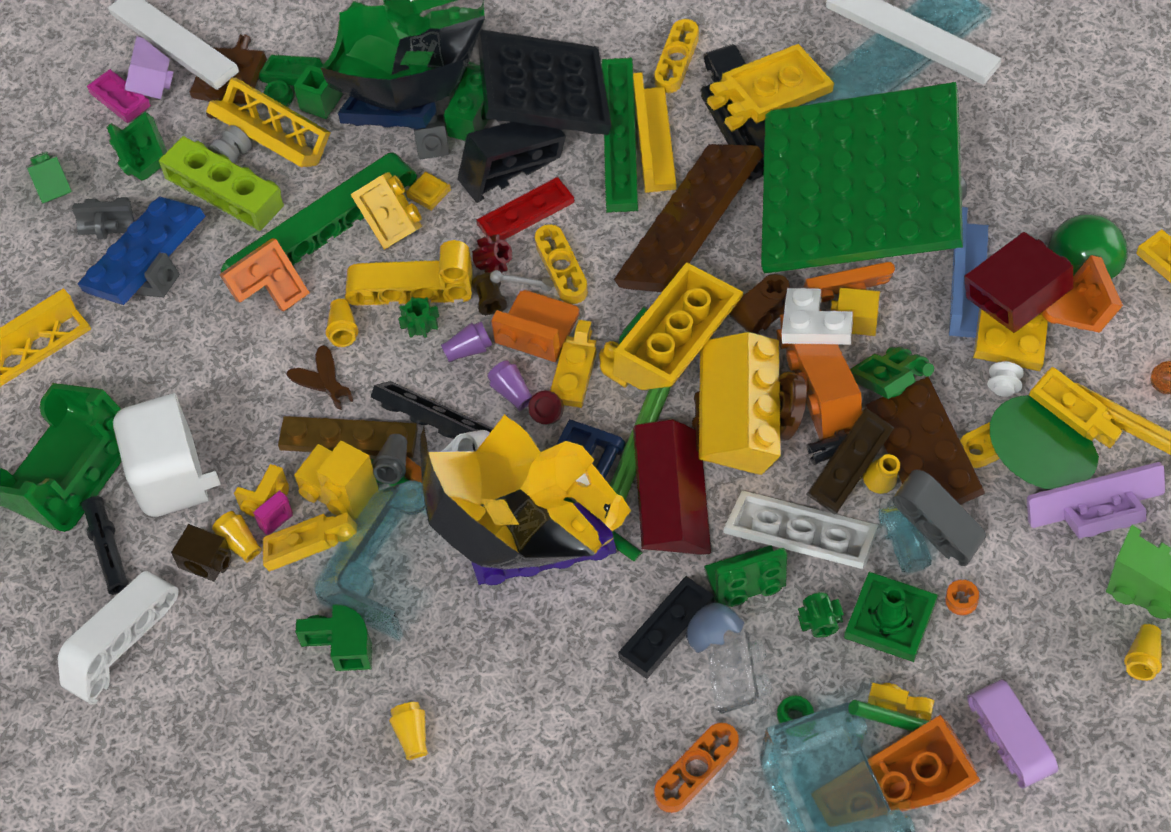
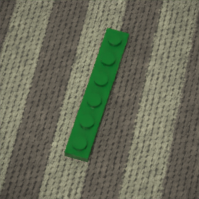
M633 58L602 59V72L612 125L609 135H604L606 213L638 211Z

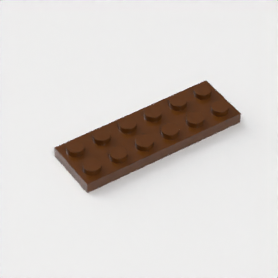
M708 144L614 278L618 287L663 292L685 263L691 262L763 157L759 146Z

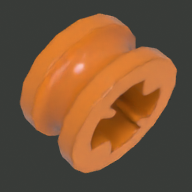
M968 580L952 582L948 586L945 597L948 609L957 615L971 614L978 605L979 590L976 585ZM957 592H965L964 596L969 594L968 602L960 603V599L954 600Z

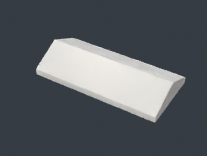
M742 490L725 524L723 533L863 569L867 565L878 525Z

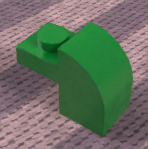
M333 604L332 617L312 615L307 619H296L295 632L301 647L331 645L330 657L335 671L372 669L371 639L363 618L352 608Z

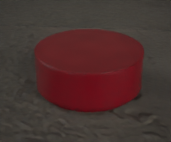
M544 390L532 396L529 401L528 410L534 421L550 425L556 423L562 417L564 404L559 395Z

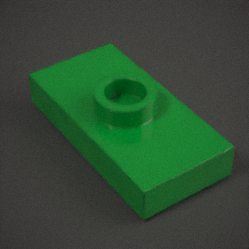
M270 55L259 72L258 77L261 82L267 84L280 80L289 86H294L308 65L319 68L323 63L319 57Z

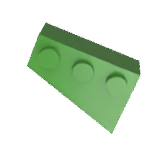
M1131 525L1116 558L1106 593L1111 594L1119 603L1125 605L1135 604L1143 607L1156 618L1171 619V547L1162 542L1158 547L1139 536L1142 531L1141 529Z

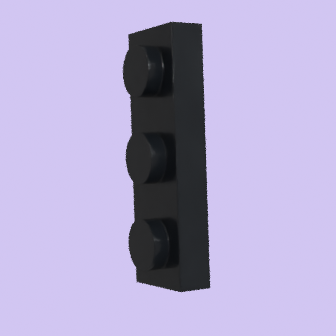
M685 576L618 652L619 659L648 679L686 635L688 624L696 612L702 607L714 603V595Z

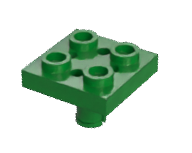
M868 572L845 630L844 639L914 662L937 603L938 594ZM869 610H871L872 613H874L877 610V615L870 614ZM882 631L883 634H890V635L887 636V637H884V636H882V635L880 634V632Z

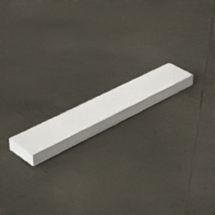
M117 0L108 7L111 15L216 90L239 72L234 62L145 0Z
M826 0V8L982 85H985L1000 67V57L883 0Z

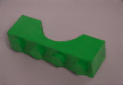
M353 1L347 10L368 5ZM340 21L336 43L328 60L319 68L308 65L294 84L300 111L323 119L328 118L343 96V93L330 88L321 68L338 72L346 56Z

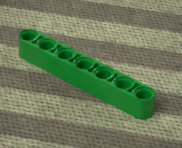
M394 152L382 156L231 256L222 265L221 273L272 238L277 239L294 266L302 260V256L312 254L328 243L326 240L332 236L334 238L352 227V223L356 220L361 221L364 219L363 214L350 194L388 172L391 173L392 177L397 176L404 188L407 186L411 187L417 179L416 172Z

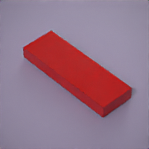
M556 177L476 219L485 236L490 237L498 234L500 240H505L575 203V199L559 177Z

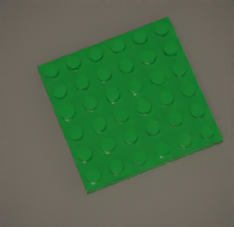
M956 82L771 110L765 115L761 267L764 274L963 247L959 96Z

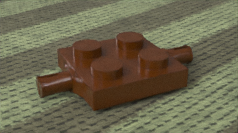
M243 34L239 35L234 48L212 47L237 65L239 72L232 78H237L253 88L256 87L259 80V72L265 65L267 57L264 51L247 50L251 42V38L248 35L244 34V37ZM196 76L189 93L192 99L208 102L223 100L229 81L216 90ZM237 89L233 103L247 104L243 91ZM206 112L207 117H209L210 119H217L216 117Z

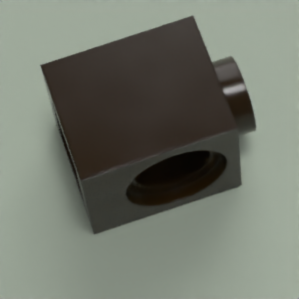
M190 524L187 525L171 551L178 568L215 582L220 572L224 573L231 563V551L224 537Z

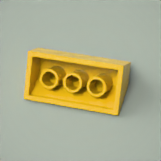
M686 262L614 350L613 375L640 390L672 387L743 297V291Z
M744 332L709 339L700 350V460L762 475L781 456L780 382L778 378L779 340L751 332Z

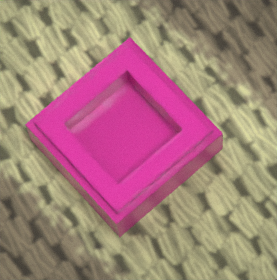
M280 490L253 512L258 527L266 535L273 533L293 516L289 500Z

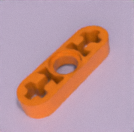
M716 723L710 726L657 781L654 794L656 804L661 810L669 813L682 810L736 754L739 746V737L733 726L727 723ZM725 735L729 736V746L720 745L714 751V758L717 759L714 761L709 754L715 746L714 737L723 738ZM692 760H701L706 763L708 769L701 776H693L687 772L686 766ZM677 774H680L685 782L678 789L679 799L676 800L671 797L665 800L664 789L666 787L669 790L675 789L680 783V777L677 776Z

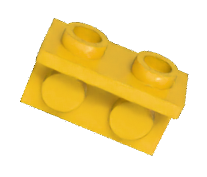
M390 172L381 175L350 194L384 250L422 227L420 223L422 217L419 210L413 203H408L403 195L405 188L397 176L392 177Z

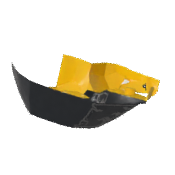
M504 414L476 451L428 452L425 427H423L420 437V458L424 503L428 523L452 547L471 562L481 567L496 569L539 567L583 556H593L600 547L608 544L612 539L602 545L595 528L573 503L564 501L565 497H573L606 524L611 531L621 526L626 516L631 512L624 498L616 494L592 464L594 462L593 457L581 445L564 441L540 452L529 434L518 423Z

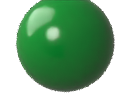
M1081 214L1067 219L1056 228L1048 244L1050 250L1059 256L1066 257L1073 265V276L1090 255L1102 257L1112 279L1122 271L1128 256L1127 243L1121 230L1109 219L1095 214Z

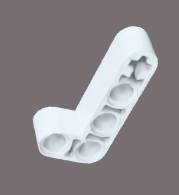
M144 571L63 644L58 654L61 687L89 704H96L98 701L96 697L103 688L107 690L109 687V666L167 613L177 600L178 588L149 571Z

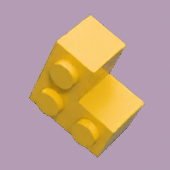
M341 440L333 451L317 444L294 474L299 488L298 492L303 498L312 503H315L316 500L324 503L335 516L347 512L353 520L357 519L379 490L373 474L370 456Z

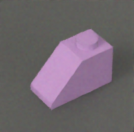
M136 36L124 90L161 99L163 88L170 89L173 71L168 70L170 59L141 37Z

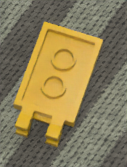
M796 44L723 73L721 82L710 84L709 89L714 95L707 98V103L713 110L724 106L729 99L733 102L727 108L732 116L725 118L724 122L733 131L741 127L750 117L758 123L765 120V115L771 110L800 106L829 94L833 91L835 83L799 44Z

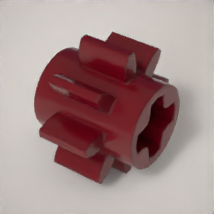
M498 234L476 240L479 247L472 251V259L476 268L482 271L485 270V272H493L494 270H498L501 273L508 270L506 263L512 260L510 245L505 240H500Z

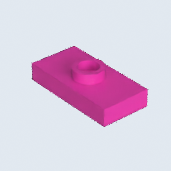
M109 69L87 85L88 91L128 124L151 105L148 98L144 95L124 90L126 81Z

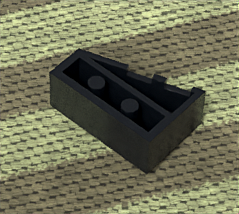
M515 122L503 123L468 133L457 180L474 201L478 203L485 199L483 194L497 186L502 190L509 186V179L522 172L527 176L560 158L566 135L562 130L537 125L530 126Z

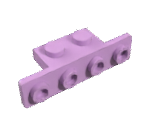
M1156 462L1027 496L1028 522L1032 528L1065 520L1079 539L1093 537L1099 533L1118 528H1127L1131 525L1147 521L1146 509L1140 500L1165 493L1164 466L1161 462Z

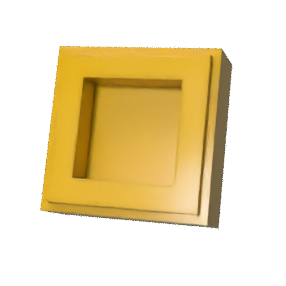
M425 171L406 191V195L409 199L432 211L451 191L448 183Z

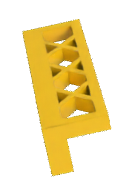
M642 72L633 73L645 193L677 190L665 87L644 89Z
M230 78L223 100L210 101L206 110L207 113L222 122L240 128L251 139L299 167L318 165L331 133L237 78ZM237 89L243 91L247 105L239 107L233 103ZM262 103L267 105L271 117L265 121L260 119L256 106ZM290 118L294 132L290 134L284 133L280 119ZM312 131L319 135L314 149L307 146L303 133Z
M64 288L0 327V374H2L0 375V387L91 330L90 325L77 311L71 296ZM71 317L80 325L70 332H59L60 325ZM39 337L50 338L49 344L41 350L31 349L33 341ZM22 355L18 365L13 368L3 367L5 359L9 356Z

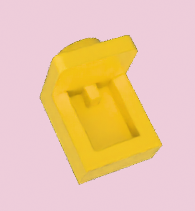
M270 464L255 492L237 487L234 495L240 509L245 514L255 517L253 512L279 490L287 497L289 483L283 468Z

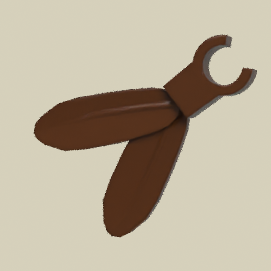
M322 345L315 354L318 373L303 368H293L288 370L286 375L292 382L298 385L326 392L331 397L334 406L342 410V404L338 398L347 396L350 402H353V397L350 389L342 386L336 380V369L332 352L327 346Z

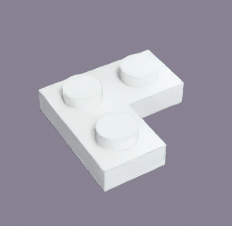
M787 288L781 333L782 344L851 345L853 311H820L821 289Z

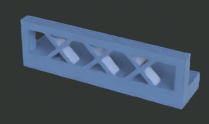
M962 207L963 247L953 249L949 336L975 338L979 307L966 298L964 276L987 259L988 225L967 224L968 207Z

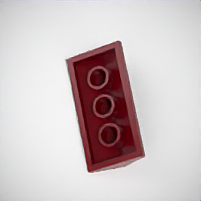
M676 420L635 425L633 433L641 548L698 555L710 554L711 543L703 460L699 459V453L696 451V430Z

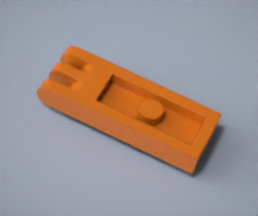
M884 262L812 277L805 280L803 288L821 289L822 303L832 300L835 297L834 294H839L840 288L867 290L866 288L888 283L895 271V266L891 262Z

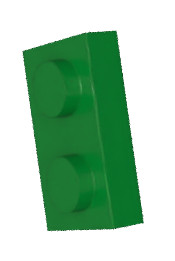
M144 112L123 130L113 123L107 126L111 137L109 139L110 145L117 152L119 157L118 165L126 175H133L142 181L148 179L161 168L159 159L167 152V149L153 116Z

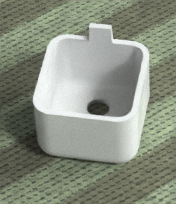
M175 393L125 407L115 415L113 427L125 477L140 509L146 515L160 517L209 502L207 489L219 486L221 483L216 471L202 475L194 440Z

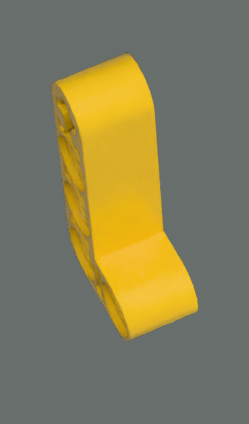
M451 240L444 242L440 246V256L437 261L353 264L347 269L345 300L353 306L385 305L398 301V304H406L412 297L422 299L427 297L431 300V303L454 302V299H463V302H467L472 296L473 273L469 247L464 242Z

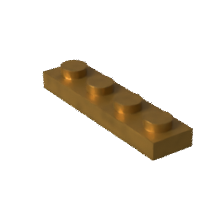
M284 416L278 447L280 451L312 452L317 444H320L333 451L341 440L368 455L377 456L391 434H400L408 442L407 457L413 458L418 427L417 423Z

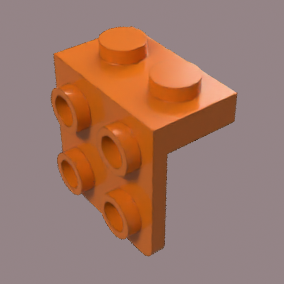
M1090 255L1073 276L1074 288L1042 312L1043 317L1048 322L1100 333L1123 306L1102 257Z
M522 290L516 297L509 313L496 310L491 320L495 343L556 363L566 337L570 335L579 318V308L569 303Z

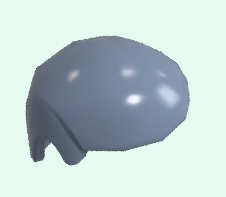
M712 603L706 605L696 612L686 629L688 644L697 653L706 650L710 644L723 645L725 643L724 633L727 630L740 633L744 621L724 604Z

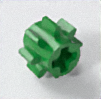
M412 297L405 306L399 307L401 317L398 318L401 329H408L409 337L423 335L426 338L427 333L431 329H438L437 318L440 317L438 307H430L429 298Z
M815 593L803 600L804 607L798 608V619L803 632L811 629L814 637L824 638L833 635L839 630L838 623H843L842 616L844 615L839 599L830 601L827 593Z

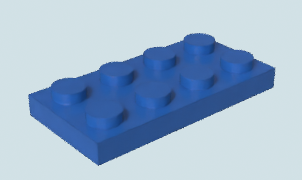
M159 196L149 204L148 209L135 222L129 225L127 231L116 243L107 249L102 258L87 270L86 275L77 284L87 294L125 305L147 281L145 272L159 253H166L169 257L206 217L200 207Z

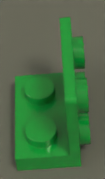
M770 545L705 565L704 572L716 602L735 607L745 603L749 597L759 594L771 596L778 593L782 587L786 586L787 553L785 548L773 550Z

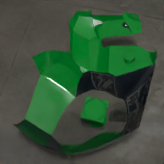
M383 0L384 5L361 6L339 12L346 56L338 72L321 68L327 84L330 88L364 103L393 111L423 106L448 97L461 80L471 59L485 20L484 0L482 6L478 9L453 6L449 9L430 11L424 17L420 16L424 10L457 0Z

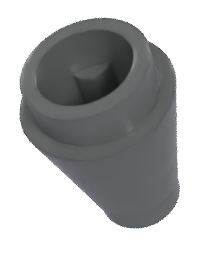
M391 434L372 462L375 478L384 484H395L405 476L408 442L404 436Z

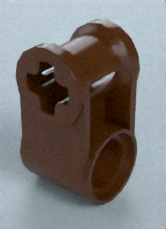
M780 274L766 276L750 291L743 294V297L729 313L730 317L747 332L760 335L759 331L761 329L765 331L780 315L784 314L787 288H790L789 281Z

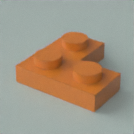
M274 238L219 274L236 302L240 303L264 286L281 311L287 310L310 294L277 239Z

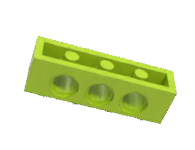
M182 136L159 159L165 179L258 231H261L284 207L281 190L277 184L271 180H263L247 167L241 168L232 163L223 154H216L208 150L199 141L194 142Z

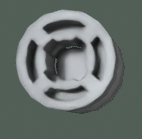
M229 125L222 132V137L214 140L208 146V150L216 154H223L232 163L236 164L238 156L246 154L252 147L249 137L240 128Z

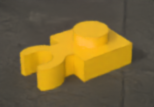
M872 682L868 703L930 721L934 700L926 697L908 696L909 691L902 690L899 686L892 683L877 684Z

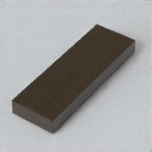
M865 408L806 495L833 514H836L882 448L894 427Z

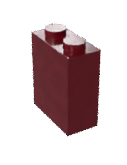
M1022 232L964 276L966 298L1013 333L1017 332L1074 288L1073 265L1066 257L1059 256L1047 248L1043 241L1033 238L1026 232Z

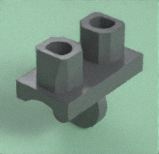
M118 197L112 202L85 199L84 203H74L72 206L78 235L96 234L98 239H106L108 234L125 233L129 225L135 222L128 197Z

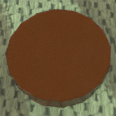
M785 372L778 377L780 382V441H788L795 435L805 412L807 399L806 383L800 374Z

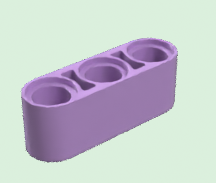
M1001 679L968 695V704L971 711H976L980 719H978V722L992 743L996 742L1000 748L997 752L1011 774L1016 773L1020 780L1017 783L1021 788L1024 789L1058 772L1055 756L1007 682Z

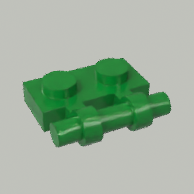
M889 347L884 356L874 353L852 367L850 371L857 384L890 399L902 394L905 388L916 382L914 375L931 376L934 372V366L929 363L926 357L920 354L913 355L910 350L904 347Z

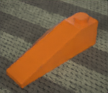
M939 715L811 795L831 828L946 802L981 780L970 756L953 728Z

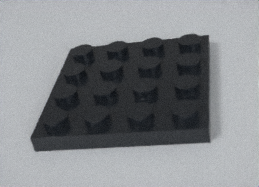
M481 29L477 41L486 119L523 123L530 126L551 127L559 130L580 131L589 134L609 135L612 125L598 47Z

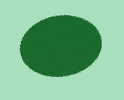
M1018 396L1005 401L996 409L991 418L990 438L993 448L1004 465L1022 480L1034 486L1051 490L1089 480L1095 473L1099 455L1093 442L1087 439L1086 436L1083 437L1031 396Z

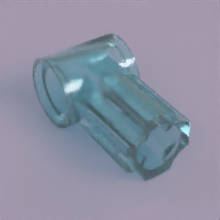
M895 505L879 509L880 525L885 526L888 534L884 535L885 539H890L901 572L914 573L931 566L932 558L923 534Z

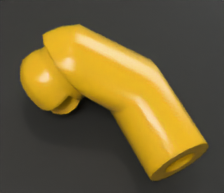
M608 341L599 353L601 372L626 388L629 384L613 375L614 350L619 344L614 341Z

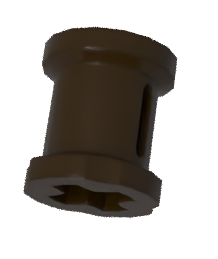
M491 272L477 275L472 281V287L479 297L478 310L485 316L495 314L496 310L503 312L507 307L506 298L501 295L499 288L501 281L499 283L492 282L490 279Z

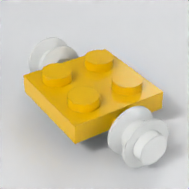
M979 308L973 358L996 362L989 368L991 378L987 383L989 389L995 394L1009 397L1021 391L1022 382L1020 379L1024 374L1022 368L1041 371L1044 364L1048 321L1043 317L1042 313L1013 333Z

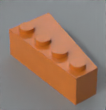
M784 314L780 315L781 329L776 330L777 340H779L781 349L786 348V357L790 370L800 374L805 380L807 390L806 404L819 439L832 437L835 431L841 429L845 432L849 431L862 413L861 391L838 344H782L781 333Z

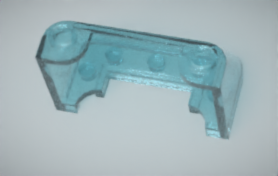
M850 702L766 728L760 751V763L789 832H915L913 821L908 814L903 815L899 809L890 810L862 750L864 736L868 733L865 719L849 713Z

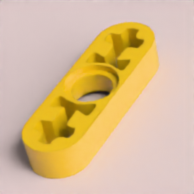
M681 19L676 21L672 25L654 72L655 87H665V93H673L682 86L699 40V27L693 20ZM688 31L689 33L686 34L684 42H681L680 35ZM673 53H681L685 56L681 60L669 58ZM669 69L673 70V77L669 81L663 80L668 77Z
M552 224L541 226L535 233L536 249L554 283L559 297L562 301L569 304L582 302L588 295L587 280L563 231L558 226ZM546 237H550L555 241L556 249L551 251L549 242L545 240ZM558 260H566L570 263L566 269L562 270L555 269L552 266ZM571 277V281L574 287L578 288V291L572 292L571 289H568V278Z

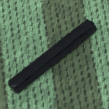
M710 84L703 86L700 90L701 98L728 145L750 146L740 127L731 131L724 123L725 118L732 116L727 110V104L713 110L707 103V98L714 95L709 89ZM760 161L748 177L750 181L763 176V167Z

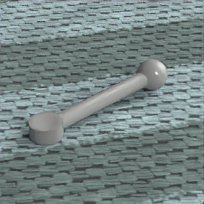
M494 270L490 274V279L494 283L506 281L538 286L544 291H550L554 285L553 281L549 278H543L541 281L504 275L498 270Z

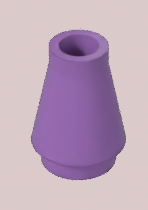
M480 321L474 325L471 322L447 342L441 344V347L448 361L452 362L456 359L487 352L485 348L493 344Z
M505 360L494 366L487 376L490 380V386L511 402L518 411L527 407L532 394L529 392L517 365Z

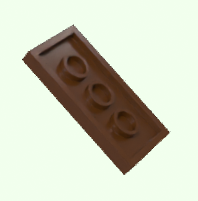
M929 376L914 382L905 388L902 394L896 397H891L890 399L881 397L866 404L867 409L894 427L884 446L888 454L894 455L900 462L898 476L902 484L911 471L921 470L931 475L960 505L985 494Z

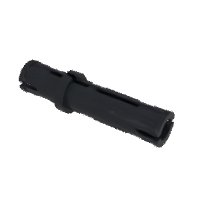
M93 496L82 502V508L89 526L87 528V535L94 543L99 564L106 581L107 591L109 594L115 595L120 593L129 582L127 581L114 538L115 526L108 519L103 498ZM97 523L101 524L104 538L101 537ZM107 552L110 553L114 568L110 567Z

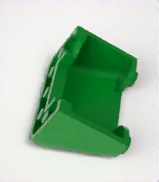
M52 383L40 401V413L50 426L13 476L7 470L0 468V506L51 530L66 532L78 523L85 513L82 508V502L87 498L97 496L122 462L113 427L114 417L121 408L103 389Z

